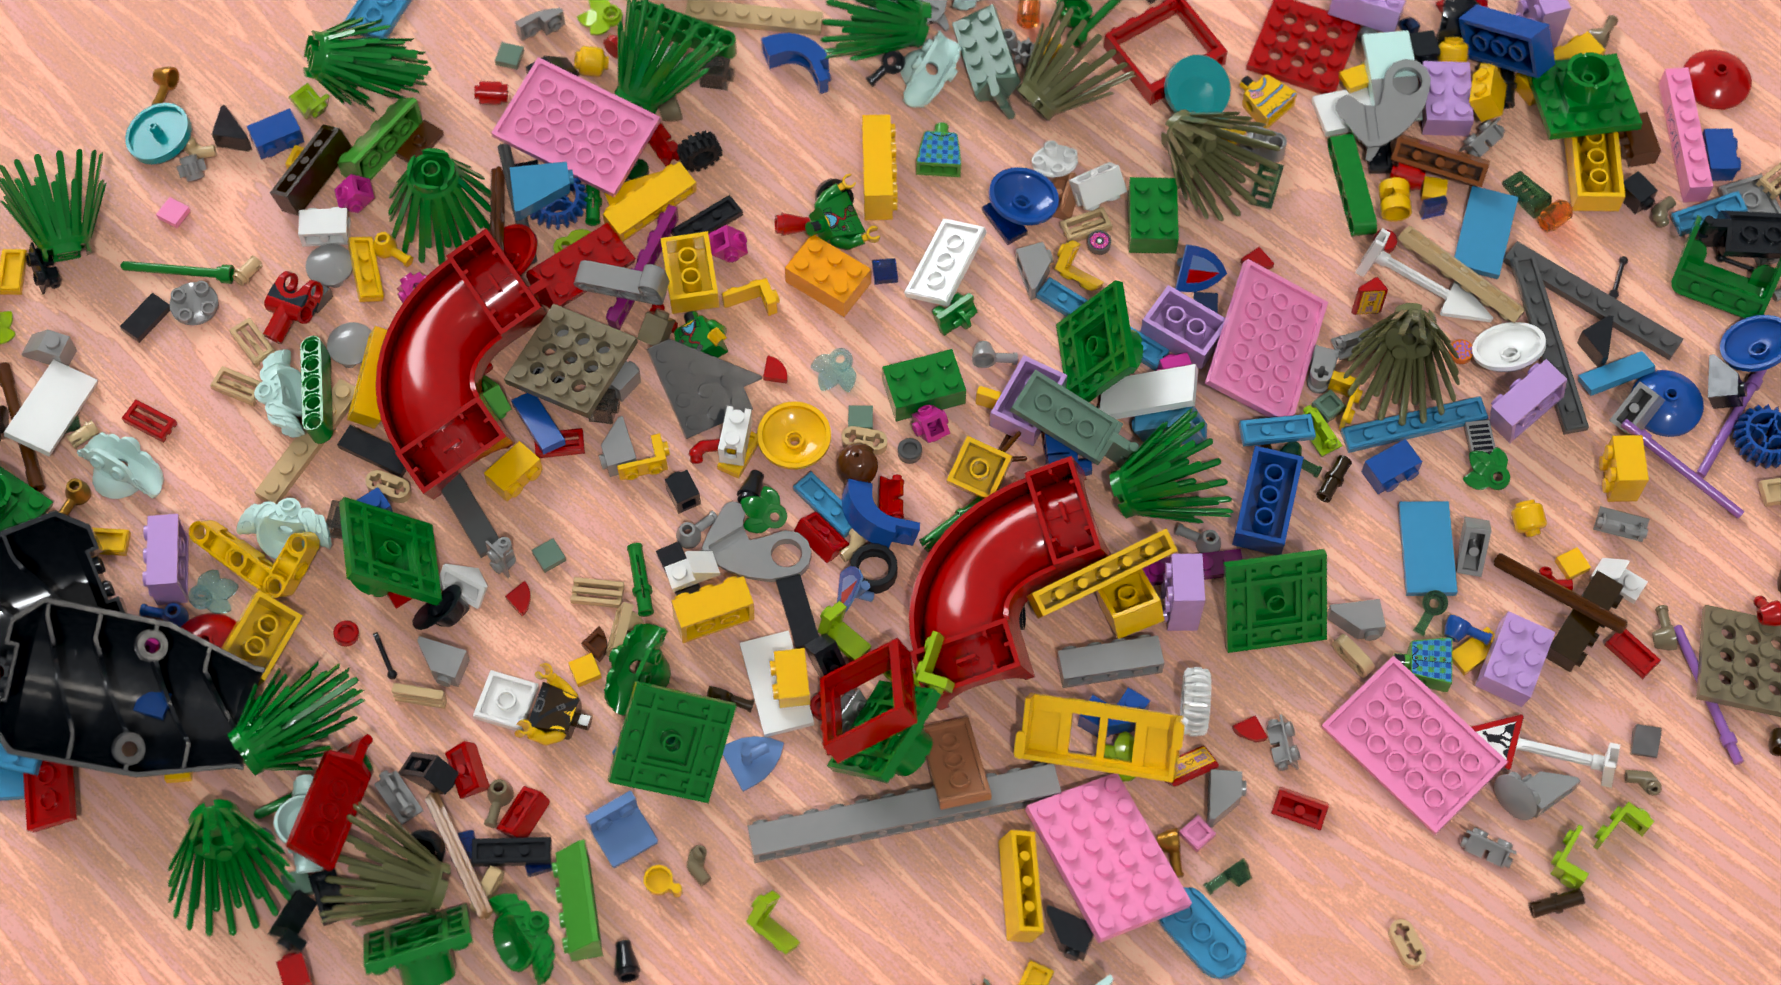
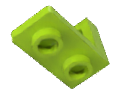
M306 83L289 96L290 101L306 120L311 116L314 119L320 116L328 106L327 101L330 98L327 93L320 98L309 83Z
M838 601L832 607L827 606L821 613L820 618L822 619L818 632L821 635L825 633L836 641L840 651L853 661L869 652L871 645L843 622L847 607L841 601Z
M933 631L931 637L929 636L925 642L924 650L926 653L923 661H920L917 666L916 680L930 689H935L941 695L943 691L952 693L955 683L947 678L932 674L944 640L943 635Z
M1630 802L1624 808L1618 806L1609 817L1613 822L1609 827L1603 824L1594 836L1598 841L1593 847L1598 850L1620 821L1643 837L1654 820L1650 818L1647 811L1637 808Z
M1580 824L1574 831L1569 829L1562 843L1566 844L1563 852L1558 850L1550 863L1554 865L1551 875L1560 879L1564 886L1575 889L1581 888L1589 873L1566 861L1569 852L1583 829V826Z
M773 890L764 896L760 894L752 903L751 907L753 910L746 922L753 927L755 932L769 940L777 950L788 954L799 946L800 941L769 916L781 896Z

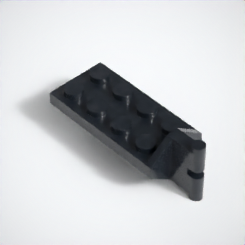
M1720 210L1717 218L1712 216L1705 217L1695 239L1702 241L1706 247H1716L1722 256L1780 259L1781 213Z

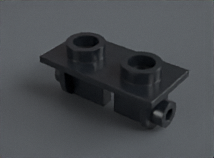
M31 242L29 252L26 253V262L28 267H32L34 283L36 286H39L43 295L45 294L46 287L58 288L61 278L56 266L47 268V266H54L52 256L48 255V262L43 261L41 250L38 247L35 248L34 243Z

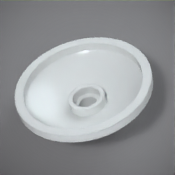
M1523 322L1503 323L1482 332L1473 343L1472 353L1475 361L1486 369L1496 372H1513L1532 365L1543 355L1546 349V338L1544 333L1534 325Z

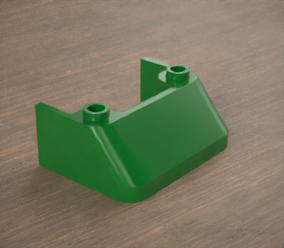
M1697 215L1671 281L1672 289L1680 295L1743 318L1764 315L1781 277V257L1776 268L1769 265H1759L1753 270L1750 278L1706 263L1704 261L1707 256V247L1702 241L1695 239L1702 216Z

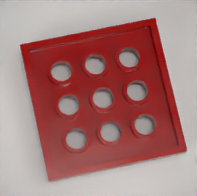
M1273 0L1247 63L1246 70L1263 76L1269 75L1278 81L1318 94L1336 92L1340 82L1339 72L1345 70L1361 25L1329 15L1327 10L1296 0ZM1291 18L1295 21V23L1288 24L1284 21V19ZM1313 25L1317 30L1309 31L1306 29V26ZM1335 32L1339 37L1331 38L1327 33ZM1285 36L1288 38V41L1281 42L1277 37ZM1307 43L1310 48L1303 49L1298 44ZM1329 50L1332 55L1324 56L1320 51ZM1276 53L1279 54L1281 58L1275 60L1272 59L1269 55ZM1297 60L1302 62L1303 65L1296 67L1291 62ZM1322 68L1325 73L1318 74L1313 69Z

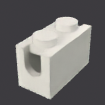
M1112 162L1103 164L1069 180L1076 205L1079 207L1083 205V208L1088 211L1097 209L1105 201L1117 200L1121 194L1127 192L1120 167Z
M332 207L331 209L309 208L307 210H299L298 235L302 247L326 244L348 245L351 219L348 217L347 208Z
M727 406L718 446L719 463L744 466L753 424L751 409L745 408V413H743L741 410H734L732 406ZM727 448L737 450L736 454H728Z

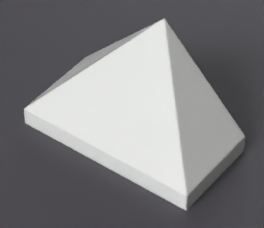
M444 564L439 576L441 589L444 590L453 584L459 585L461 588L460 597L467 604L479 609L488 587L479 568Z

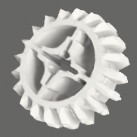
M1202 667L1187 668L1184 671L1181 689L1180 715L1184 716V734L1195 737L1204 736L1207 733L1210 717L1211 673L1208 669H1202Z

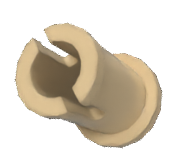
M251 256L239 269L234 270L233 279L241 286L248 284L250 278L263 267L262 262L257 257Z
M92 420L88 423L85 421V425L66 436L75 449L100 433Z

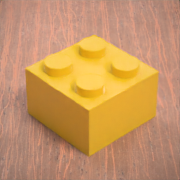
M967 435L946 480L947 484L975 497L979 496L983 500L1000 489L1013 461V456Z
M1642 435L1612 436L1609 444L1605 446L1603 455L1599 457V469L1604 473L1602 490L1603 493L1607 494L1608 502L1638 501L1648 483L1649 477Z
M1143 569L1096 591L1099 606L1118 639L1165 621L1161 600Z

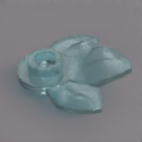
M838 348L832 351L831 354H821L815 358L811 365L812 370L820 372L818 384L821 391L829 390L839 384L846 392H850L856 381V372L852 368L853 357L847 349ZM839 356L845 357L843 363H837L836 359Z
M210 570L198 578L197 586L191 588L188 599L192 606L197 609L207 608L214 614L227 613L231 611V606L227 599L236 593L238 584L230 579H220L218 570Z

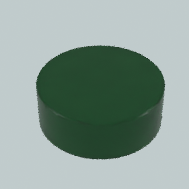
M638 159L627 176L628 179L633 180L649 175L647 162L643 159Z

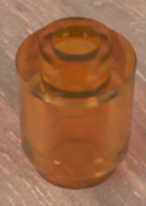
M1019 0L1017 23L1021 27L1031 29L1039 24L1040 1Z
M1557 199L1540 212L1537 217V223L1545 232L1555 231L1573 217V208L1569 202Z

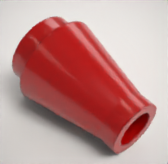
M787 213L775 215V233L785 236L806 231L805 225L810 222L809 217Z

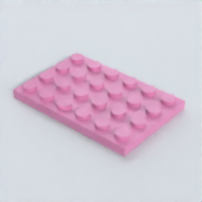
M538 57L491 132L493 138L546 164L567 162L568 170H573L574 178L578 177L580 181L615 198L661 119L659 116Z
M1247 259L1242 264L1205 384L1269 418L1294 416L1328 302Z
M1394 656L1321 726L1330 737L1434 835L1508 763L1505 758Z
M1118 774L1107 775L1027 805L1025 811L1098 943L1187 909L1192 904Z

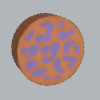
M1464 339L1455 340L1451 345L1457 352L1459 359L1455 358L1449 350L1454 363L1466 364L1470 362L1473 357V345Z

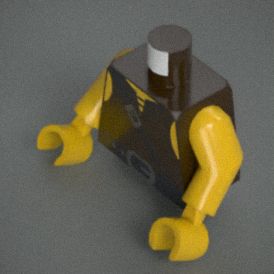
M540 664L545 669V675L537 671L535 672V677L539 680L547 679V683H542L529 721L523 719L516 723V725L522 726L524 731H515V736L522 738L527 735L528 739L547 746L562 742L564 739H571L575 727L588 731L592 723V716L581 713L582 705L578 694L564 679L553 673V668L550 664Z

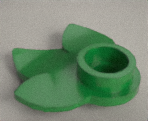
M1496 447L1490 455L1483 451L1470 452L1469 460L1473 471L1463 478V481L1468 486L1476 490H1484L1489 487L1493 490H1502L1510 483V473L1506 469L1508 458L1503 450ZM1498 473L1502 475L1503 479L1495 481L1493 476Z
M764 486L760 497L749 496L741 499L743 511L749 516L743 524L745 530L752 533H763L768 528H780L786 523L787 511L780 505V496L773 488ZM772 513H777L780 518L778 520H772L770 515Z

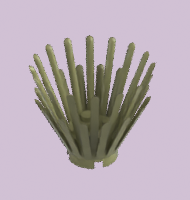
M1060 0L1044 33V23L1042 22L1023 82L1016 89L1048 121L1056 114L1113 95L1114 92L1099 94L1136 76L1133 75L1134 71H1129L1079 95L1128 66V63L1122 62L1100 76L1096 75L1066 92L1116 54V50H1109L1090 66L1087 62H1083L1065 77L1102 39L1100 34L1095 35L1063 68L1074 54V49L1070 47L1087 25L1086 20H1082L1045 70L1061 41L1062 33L1074 13L1072 8L1068 10L1045 51L1064 8V2H1060Z
M1186 109L1174 113L1167 120L1166 125L1169 129L1167 134L1162 131L1161 141L1165 149L1168 150L1178 189L1181 188L1186 201L1188 199L1187 188L1194 208L1197 211L1199 206L1206 219L1209 218V215L1194 186L1192 177L1218 220L1224 221L1222 213L1215 204L1214 196L1197 169L1235 216H1240L1241 212L1228 197L1232 195V192L1214 171L1252 205H1255L1257 200L1237 182L1244 183L1246 179L1235 169L1264 188L1268 189L1270 187L1268 181L1230 156L1252 167L1258 162L1277 170L1278 164L1224 140L1227 139L1256 149L1263 147L1273 151H1280L1281 149L1278 145L1224 130L1234 129L1275 136L1276 133L1273 131L1252 127H1263L1266 124L1251 122L1250 120L1253 118L1249 116H1231L1238 115L1240 112L1196 113L1194 111L1189 112Z
M1418 303L1399 305L1395 308L1393 314L1372 325L1373 327L1359 336V338H1363L1371 333L1353 347L1351 351L1353 354L1347 361H1352L1366 347L1368 348L1345 372L1344 379L1348 378L1380 344L1349 388L1348 395H1353L1359 385H1363L1384 356L1360 404V409L1364 411L1367 408L1372 395L1375 397L1380 395L1391 370L1377 419L1380 421L1384 420L1392 392V403L1397 404L1402 389L1399 425L1403 426L1406 424L1412 376V404H1419L1420 422L1424 424L1427 421L1424 362L1432 400H1436L1438 413L1442 416L1445 410L1433 354L1445 387L1453 402L1456 401V395L1441 354L1457 385H1460L1457 376L1459 370L1447 348L1455 358L1459 359V356L1450 344V339L1437 325V320L1431 310L1427 313L1422 310V305Z
M358 802V805L353 804L357 812L406 848L350 814L347 815V820L372 835L376 841L409 861L348 834L347 842L354 844L357 850L366 853L368 859L378 862L382 866L340 854L337 862L350 865L348 871L358 874L361 880L327 876L325 881L331 884L336 883L338 885L359 888L344 887L340 890V894L353 896H323L321 902L371 904L336 905L332 910H325L319 914L320 916H329L321 922L362 918L352 923V925H356L355 927L421 913L436 915L435 909H440L449 883L442 879L443 872L450 874V864L440 862L387 813L386 818L393 825H389L386 821L380 819L360 802Z

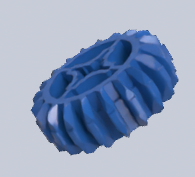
M578 177L574 178V184H570V191L575 196L574 202L569 201V197L565 195L545 206L544 209L542 208L530 215V218L532 220L538 219L537 224L539 226L545 222L548 230L551 228V225H555L556 229L559 230L560 224H564L568 228L569 221L576 224L577 216L582 217L584 215L582 209H586L587 202L584 201L588 196L584 192L586 190L585 185L580 184L581 181Z
M1769 404L1764 408L1760 405L1755 406L1754 409L1749 408L1745 414L1740 415L1738 422L1734 426L1733 439L1736 440L1734 447L1741 448L1739 455L1746 454L1748 456L1746 458L1747 462L1754 460L1756 467L1763 463L1765 469L1769 468L1771 464L1776 469L1781 464V412H1779V406L1775 407L1774 410H1771Z

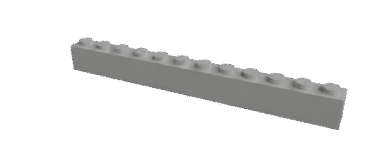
M1038 763L1029 769L1013 768L1005 774L988 773L986 777L992 800L940 810L933 785L931 789L921 790L915 788L906 791V794L896 796L895 794H885L880 799L872 801L870 799H861L856 801L855 804L847 806L836 804L822 811L811 809L798 816L786 814L773 821L757 820L748 826L754 863L1024 809L1029 804L1061 793L1055 765Z

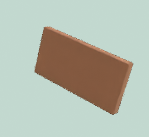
M969 717L924 725L923 730L933 740L932 749L929 756L926 755L940 810L992 800L990 787Z

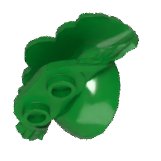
M649 623L635 625L633 630L624 638L623 645L612 649L609 656L612 668L606 677L604 698L607 705L617 714L626 715L635 681L665 688L669 684L671 676L670 665L660 650L665 640L664 637L668 632L665 628ZM635 661H641L636 673H632L630 671L631 664Z
M504 893L491 897L489 902L493 913L499 917L493 925V940L501 960L507 968L514 972H522L532 964V971L537 985H543L551 977V972L554 968L553 961L555 959V953L553 952L555 948L554 941L548 933L550 927L549 917L541 911L531 912L530 905L524 900H519L517 894Z

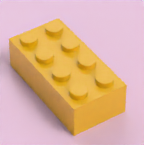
M890 114L862 115L865 220H893V211L898 210L895 124H891Z
M1618 132L1564 138L1572 211H1619L1625 199Z

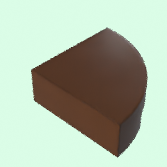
M600 626L581 643L582 647L587 652L592 653L593 657L599 662L603 660L607 649L606 636Z

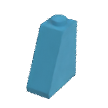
M567 162L510 167L516 221L524 219L570 193V184H574L573 170H568Z
M1195 406L1135 416V419L1132 420V429L1142 442H1145L1163 422L1168 421L1167 427L1163 430L1165 432L1190 408H1192L1190 415L1198 410ZM1199 412L1189 423H1191V428H1193L1200 422H1205L1204 428L1182 442V445L1191 440L1195 441V445L1207 440V423Z

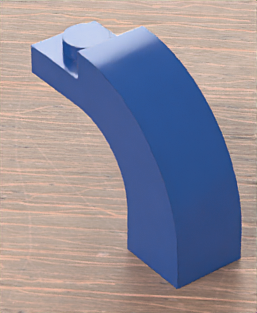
M778 33L761 38L762 53L769 69L785 64L800 65L810 72L820 94L829 92L828 82L831 81L829 58L825 59L827 53L818 43L808 37L794 33Z
M848 479L842 494V509L850 526L860 536L873 544H881L888 548L892 542L913 546L920 531V523L885 514L873 501V483Z

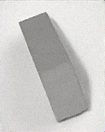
M582 260L575 277L574 286L584 291L662 305L670 281L665 270L653 264H646L643 271Z

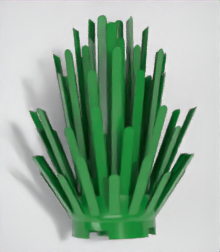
M354 17L322 32L312 30L313 36L308 35L304 51V57H307L308 68L303 67L304 76L316 79L343 105L344 101L352 105V101L349 99L351 98L358 104H362L375 112L374 108L367 104L369 97L355 89L357 86L390 98L400 99L406 97L375 85L395 91L403 89L419 94V90L409 87H412L414 84L428 85L424 81H418L424 80L423 75H428V71H431V67L426 65L428 61L416 59L417 54L423 55L425 52L406 49V46H394L403 45L405 41H412L414 38L365 37L344 39L389 29L390 25L368 29V27L381 23L383 19L348 28L362 22L364 17L355 20Z
M318 661L291 687L287 685L263 713L262 711L287 679V674L285 673L275 685V680L281 672L279 667L262 695H259L256 701L254 695L257 685L256 683L254 684L236 728L227 735L234 748L238 749L243 757L244 763L255 776L269 770H314L311 766H300L298 763H283L322 757L323 751L331 750V746L316 747L284 754L303 745L326 738L328 734L347 727L345 725L357 720L358 717L352 716L308 736L337 721L341 714L365 701V699H359L324 718L365 691L363 689L357 691L356 688H352L340 695L358 683L357 677L349 679L334 689L349 678V668L312 691L338 670L340 663L329 671L321 672L286 701L289 696L311 677L312 671L319 666Z

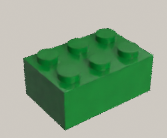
M1130 177L1128 186L1129 253L1176 254L1179 240L1176 179Z
M953 349L882 367V381L896 422L912 418L911 414L918 412V409L925 405H934L938 409L943 410L966 404V388Z

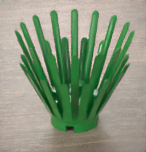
M627 0L625 32L623 31V23L619 21L618 86L614 93L655 114L659 106L708 73L707 71L710 68H705L700 72L698 70L724 49V47H721L723 42H718L703 55L709 49L706 45L715 36L714 33H710L693 52H689L680 61L692 45L691 40L701 27L700 23H696L680 45L678 42L672 44L661 61L683 19V14L680 12L676 15L669 31H667L659 46L662 35L657 33L665 10V5L662 3L659 5L655 18L649 21L645 33L644 22L649 0H643L641 12L638 9L635 12L637 0H632V2Z
M826 0L828 6L845 9L853 15L851 16L852 21L824 19L822 21L823 25L843 27V33H850L849 35L824 36L821 38L822 42H840L836 44V48L824 49L826 53H831L825 59L860 53L850 58V60L858 61L909 46L922 47L926 40L930 27L926 26L927 18L931 19L932 15L931 3L921 0H855L858 3L878 9L875 10L837 0Z
M426 148L422 150V155H419L417 158L415 155L411 157L407 164V170L397 180L398 183L390 193L389 198H392L398 190L399 192L389 208L388 215L390 216L389 222H391L403 200L392 232V237L396 239L411 199L402 251L407 254L409 243H412L414 240L419 210L418 260L420 263L425 262V247L428 249L432 247V216L438 263L440 265L445 261L442 236L446 248L452 246L449 230L455 248L462 245L453 217L465 241L477 235L461 204L479 228H487L490 232V224L464 190L487 212H491L490 205L469 184L489 199L492 193L482 182L473 177L475 176L481 180L485 179L481 174L469 169L471 168L470 165L449 157V154L444 150Z
M81 149L76 151L75 178L71 181L70 206L64 156L61 150L56 152L58 173L55 175L56 181L51 183L53 197L43 161L39 154L34 155L39 177H34L35 185L32 186L20 160H14L15 167L21 180L15 178V183L7 169L0 165V171L4 178H0V188L6 195L3 198L7 204L1 200L0 202L41 250L43 261L48 262V255L53 256L54 262L81 258L80 251L86 249L87 255L92 253L90 242L107 184H104V179L99 182L103 152L98 158L95 181L94 172L97 152L95 149L91 152L82 223L83 152Z
M1190 408L1165 432L1163 430L1167 427L1168 421L1163 422L1120 469L1111 472L1109 478L1114 497H1118L1120 502L1118 507L1126 519L1133 516L1200 524L1204 522L1201 519L1194 518V516L1231 517L1227 513H1233V510L1229 508H1175L1219 505V503L1231 502L1232 498L1229 496L1207 498L1191 496L1159 499L1228 484L1226 479L1197 484L1195 478L1175 482V480L1221 464V459L1219 458L1204 463L1197 461L1189 464V459H1185L1213 444V439L1209 438L1195 445L1194 440H1191L1181 446L1182 442L1205 426V422H1200L1191 428V423L1189 422L1197 416L1198 411L1190 415L1192 412V408Z
M216 799L213 800V806L206 808L205 803L197 806L188 818L189 827L168 867V871L173 869L168 882V887H172L168 903L172 902L181 877L173 911V917L176 919L179 916L195 854L186 928L189 931L193 928L195 909L199 908L204 867L206 935H213V911L218 912L220 910L219 875L228 931L231 936H234L237 930L230 891L234 906L238 909L242 907L241 893L252 927L257 929L260 926L241 869L256 899L263 897L273 916L279 914L274 901L247 852L268 881L277 887L286 900L291 899L290 893L256 847L265 854L291 883H295V879L285 869V866L290 867V865L279 854L285 852L273 841L276 838L241 814L236 804L229 800Z

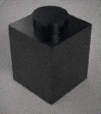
M1637 171L1624 181L1625 199L1623 203L1634 214H1637L1642 209L1646 211L1655 203L1654 198L1658 190Z
M688 470L674 472L665 479L666 490L678 514L701 504L700 493Z

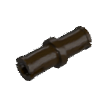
M1339 455L1332 469L1326 472L1324 476L1325 481L1316 494L1321 501L1329 503L1337 488L1341 487L1344 483V476L1352 465V461L1348 457Z
M1576 888L1561 894L1557 892L1551 893L1550 897L1531 901L1528 903L1531 915L1535 919L1553 912L1560 914L1563 913L1564 909L1584 905L1585 898L1581 889Z

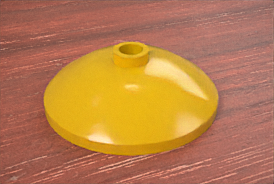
M786 402L773 407L763 416L758 426L757 440L762 454L772 464L784 469L798 470L810 467L823 458L831 443V428L825 415L816 407L804 402ZM792 441L799 442L797 445L791 444Z

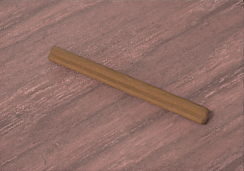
M431 792L425 798V802L480 919H488L493 914L490 902L440 794Z

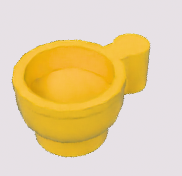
M654 865L645 872L643 877L644 885L651 894L658 896L669 892L676 898L682 896L681 885L673 883V875L666 866Z

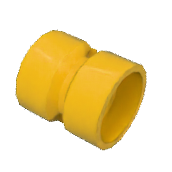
M1389 178L1382 181L1378 187L1381 201V217L1390 222L1403 221L1409 218L1412 214L1409 182L1403 178Z

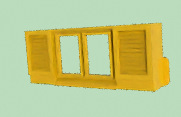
M1029 693L1025 698L1022 731L1016 733L1014 756L1017 759L1173 783L1177 776L1179 752L1183 746L1184 716L1081 699ZM1073 713L1100 717L1096 756L1069 752ZM1109 719L1136 723L1132 762L1104 757Z

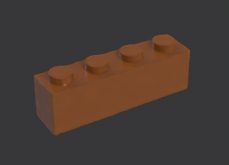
M1405 134L1398 136L1391 160L1482 187L1490 165V160Z

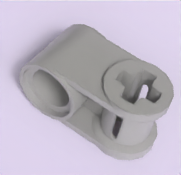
M1252 126V127H1257L1258 129L1268 130V129L1263 128V127ZM1247 132L1248 137L1278 145L1281 150L1273 151L1263 147L1256 149L1243 144L1239 145L1276 163L1283 160L1285 156L1287 140L1283 134L1275 132V136Z
M1315 346L1307 380V386L1311 392L1320 394L1328 389L1337 363L1338 350Z

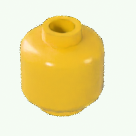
M1447 37L1445 41L1439 44L1441 53L1438 61L1468 62L1469 46L1463 42V38Z
M582 46L579 51L575 52L574 68L578 69L580 75L600 77L603 70H608L609 57L605 56L602 48Z
M1535 499L1515 504L1516 508L1511 512L1515 531L1520 534L1525 533L1526 538L1540 535V529L1547 525L1543 505L1535 503Z

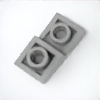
M561 8L542 10L519 19L515 22L517 35L524 41L529 37L535 36L540 30L546 35L553 31H558L565 25L563 10Z

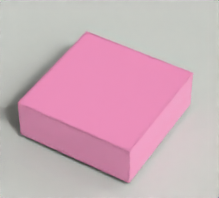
M169 197L156 216L159 220L177 229L191 210L185 204Z
M1197 815L1179 831V835L1198 852L1216 836V832Z

